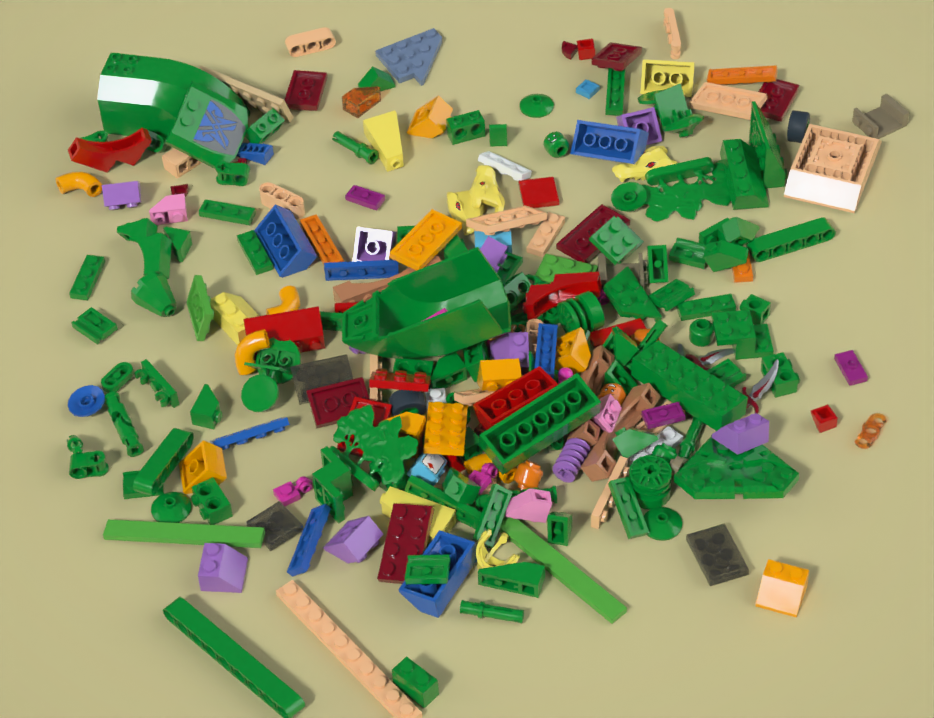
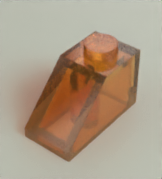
M378 86L353 88L342 96L343 110L356 118L361 117L381 101V92Z

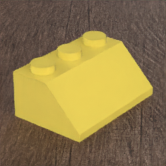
M643 59L640 94L665 90L681 84L684 97H692L695 63Z
M222 292L210 299L211 309H214V321L238 345L246 336L243 319L258 317L259 315L241 296Z

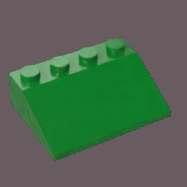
M752 101L749 144L756 151L765 189L784 187L785 179H788V172L786 168L784 169L783 156L780 157V147L776 145V134L772 132L770 124L757 103Z

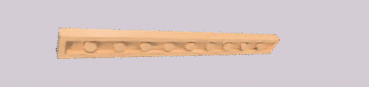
M293 580L276 590V595L394 718H422V712Z

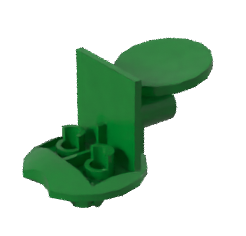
M681 84L665 90L648 92L637 98L639 104H654L656 116L660 117L663 126L662 130L672 133L679 132L680 138L693 134L695 126L704 119L702 114H692L691 109H688Z
M273 337L269 339V348L258 351L256 364L245 362L244 365L257 369L259 375L249 378L241 390L243 405L248 410L265 412L271 409L279 397L277 384H284L292 380L298 373L301 365V354L298 346L293 341H278Z

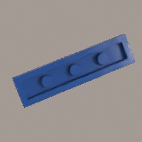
M395 260L324 263L325 280L390 278L399 274V265Z
M539 323L535 368L540 366L548 375L554 378L558 325Z
M281 417L210 440V443L225 450L230 448L229 444L236 442L237 445L248 442L247 438L253 436L256 439L267 436L266 432L274 430V433L285 430V426L290 424L287 417Z
M327 504L311 509L287 573L292 577L305 573L310 567L309 563L316 551V545L322 536L323 527L328 520L331 510Z

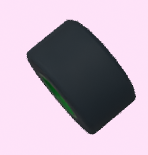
M792 110L787 130L788 141L802 143L810 123L809 112Z
M397 390L389 398L393 417L404 412L420 415L426 412L422 391Z

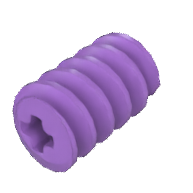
M578 438L568 439L553 465L555 476L561 481L573 482L578 471L581 469V465L584 463V459H586L587 454L590 452V446Z

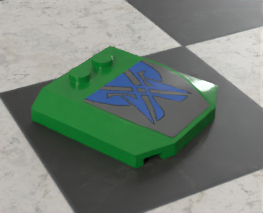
M192 81L185 94L184 102L174 125L171 127L164 143L215 169L217 163H230L236 158L248 129L247 108Z

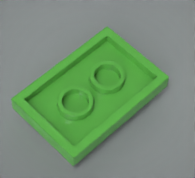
M545 254L535 276L551 284L555 274L598 272V266Z
M194 275L186 301L197 341L205 340L206 334L210 331V322L214 319V309H211L210 296L207 295V285L204 283L202 275Z

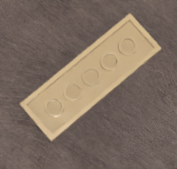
M202 65L199 67V69L227 85L251 109H258L266 114L274 108L289 123L294 118L284 99Z

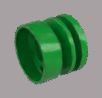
M590 291L578 294L574 299L569 298L566 301L559 302L557 305L558 318L566 334L580 327L584 332L587 330L593 332L602 328L605 324L601 305Z
M654 455L642 456L634 460L630 466L629 479L640 508L651 510L662 507L670 499L672 469L669 463L661 457Z

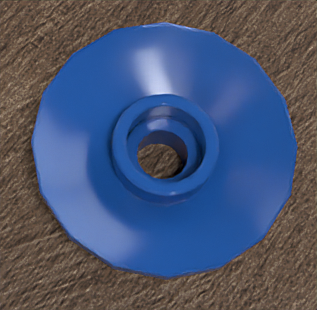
M83 386L71 394L67 406L74 416L87 417L101 409L105 402V395L98 386Z

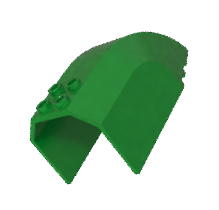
M110 53L100 74L97 100L103 129L108 134L129 136L139 129L145 128L167 138L192 81L245 108L247 106L234 91L214 76L197 67L171 59ZM247 108V116H248V119H249L250 111H249V109Z
M478 247L396 278L387 283L388 287L381 292L375 291L370 299L365 302L361 300L342 313L343 343L362 352L394 359L439 357L463 350L511 331L510 303L501 278ZM443 308L447 310L445 313L426 319Z

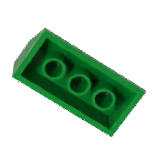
M741 139L723 140L720 156L733 210L769 207L755 149Z

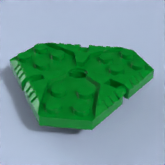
M712 435L695 452V455L674 474V482L694 499H735V494H743V499L784 498L799 481V473L763 444L737 455L713 439Z

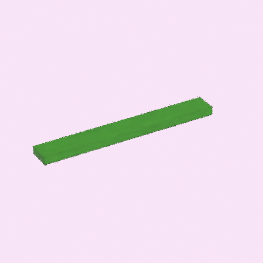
M511 517L503 518L499 529L500 533H507L508 539L539 565L545 566V570L611 624L627 612V607L521 521Z
M108 519L103 538L104 540L192 545L218 543L226 544L229 547L261 548L265 529L262 527Z

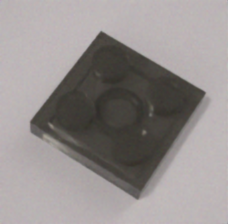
M280 501L246 521L247 527H262L265 529L262 543L270 551L304 529L303 524Z

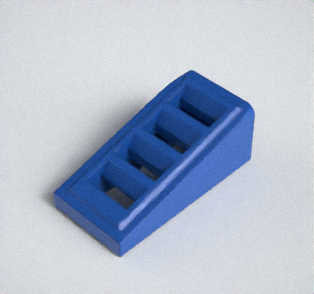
M242 143L236 156L266 165L274 155L273 146L269 144Z

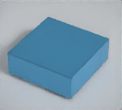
M585 79L576 88V93L591 99L600 90V86Z

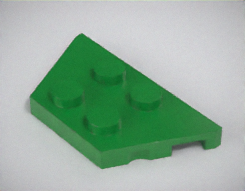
M625 267L604 285V293L621 317L641 318V320H644V317L654 318L655 322L657 319H662V315L629 267Z

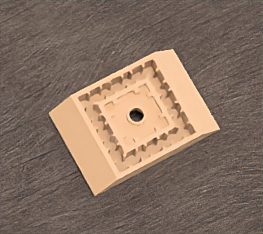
M809 124L790 169L784 197L855 213L879 151L881 140Z

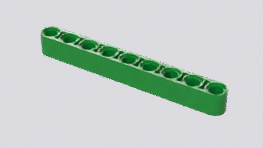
M179 596L163 609V614L169 622L283 718H293L305 707V702L300 695L184 598Z

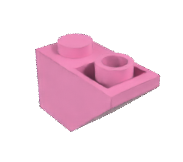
M185 195L165 196L149 210L151 221L156 225L188 221Z
M608 394L599 399L601 401L600 413L591 419L600 429L611 433L622 407L611 394Z
M530 488L516 495L509 501L506 517L546 523L552 506L550 492Z

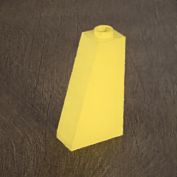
M396 111L363 120L364 134L373 149L378 151V157L387 172L404 167Z
M390 486L387 492L383 493L380 498L382 513L388 518L391 517L393 503L433 506L434 514L427 546H429L439 530L450 533L456 524L455 509Z

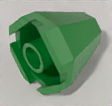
M151 271L138 280L139 286L137 289L135 287L132 288L131 299L137 305L161 317H169L175 313L176 301L167 278L162 272L158 271L157 274L156 271Z

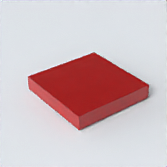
M554 177L518 181L523 206L541 208L559 205Z

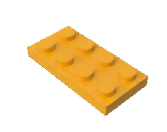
M432 209L389 252V257L416 271L422 269L462 229V223Z
M442 402L428 403L423 453L464 456L468 405Z

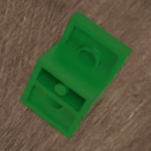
M615 216L589 238V241L614 265L621 264L644 243L619 217L616 218Z
M750 310L712 313L711 319L717 346L732 345L735 360L774 355L768 325H753Z
M326 446L320 450L322 468L312 473L315 499L320 505L327 504L331 508L329 514L339 524L345 520L343 501L353 496L352 470L347 463L344 464L340 460L339 455L335 451L332 452Z

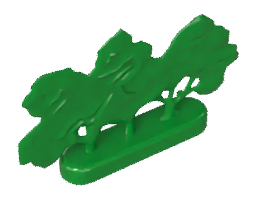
M709 157L649 170L645 174V179L651 186L642 185L647 192V199L644 204L649 205L645 215L653 221H661L669 218L673 211H677L681 217L694 220L697 215L696 211H700L703 206L701 203L703 199L709 200L716 205L727 206L731 198L724 170H717L712 176L706 175L712 172L715 167L713 160ZM698 176V180L692 184H687L683 180ZM703 178H705V180L709 179V180H711L713 183H712V184H708V183L704 182ZM678 180H679V182H678V183H675L673 186H668V185L666 184V183H669V182H674V181H678Z
M366 405L360 409L351 410L347 416H343L337 421L338 428L333 435V441L335 443L345 442L346 451L341 452L335 446H330L329 449L332 452L335 451L339 455L340 460L350 466L352 475L375 492L380 483L372 477L373 473L380 471L383 485L391 484L392 482L397 484L405 473L403 460L409 459L416 454L418 441L409 435L398 438V433L402 428L400 416L394 417L391 421H381L377 427H374L372 406ZM354 434L355 439L352 446H350V436ZM354 448H360L363 451V456L357 463L349 458V454ZM364 460L373 462L369 473L360 467Z

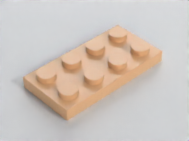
M705 82L690 100L689 105L693 109L750 120L752 101H755L758 107L761 108L767 100V95L765 93Z
M521 206L466 219V226L473 228L474 231L484 232L485 235H494L497 231L506 232L514 227L523 228L526 224H539L540 221L547 220V213L528 206Z

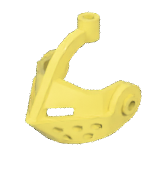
M485 530L481 534L476 549L478 570L518 562L520 558L518 554H513L506 561L498 560L492 556L502 543L507 542V533L500 535L499 540L489 552L486 550L484 543L492 535V530Z

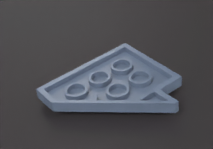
M433 28L375 50L376 57L399 84L415 78L422 86L440 49L442 36Z

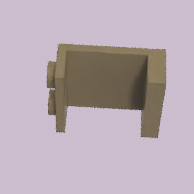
M884 94L881 96L880 107L863 114L857 107L854 108L852 122L865 135L880 139L906 127L909 112L890 95Z
M603 253L598 254V272H600L602 289L607 282L625 267L630 268L644 289V284H648V275L644 273V271H647V261L643 260V254L639 253L638 263H621L616 265L606 264L605 255Z

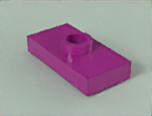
M353 185L345 195V199L377 211L385 201V195Z
M853 350L835 354L834 359L849 386L868 381V376Z
M679 402L641 411V416L647 429L685 420V414Z

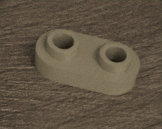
M680 456L671 459L669 463L672 469L671 475L674 476L689 459Z

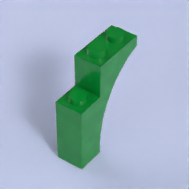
M148 218L117 226V233L127 241L139 244L144 258L143 275L145 276L151 271H156L158 274L159 271L169 279L172 240L162 232L157 233L158 226Z

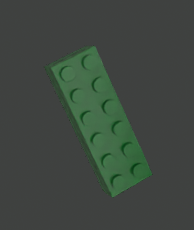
M659 340L632 358V377L643 384L650 383L657 393L672 403L679 402L683 410L715 431L739 420L746 414L747 396Z
M576 373L481 433L479 446L501 474L504 475L599 414L601 401L580 375Z

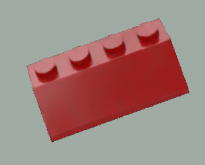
M319 306L243 319L246 336L255 331L265 329L269 339L274 337L278 341L291 340L298 346L300 353L325 349ZM258 351L254 354V360H256Z
M539 366L474 403L473 407L479 422L488 430L559 384Z

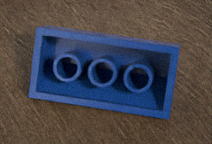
M577 120L570 154L635 165L646 149L649 133L637 128Z
M275 204L254 230L277 273L282 278L307 270L317 257L291 210Z
M439 530L423 555H450L448 584H406L404 581L398 589L399 593L420 612L439 618L477 561L475 542Z

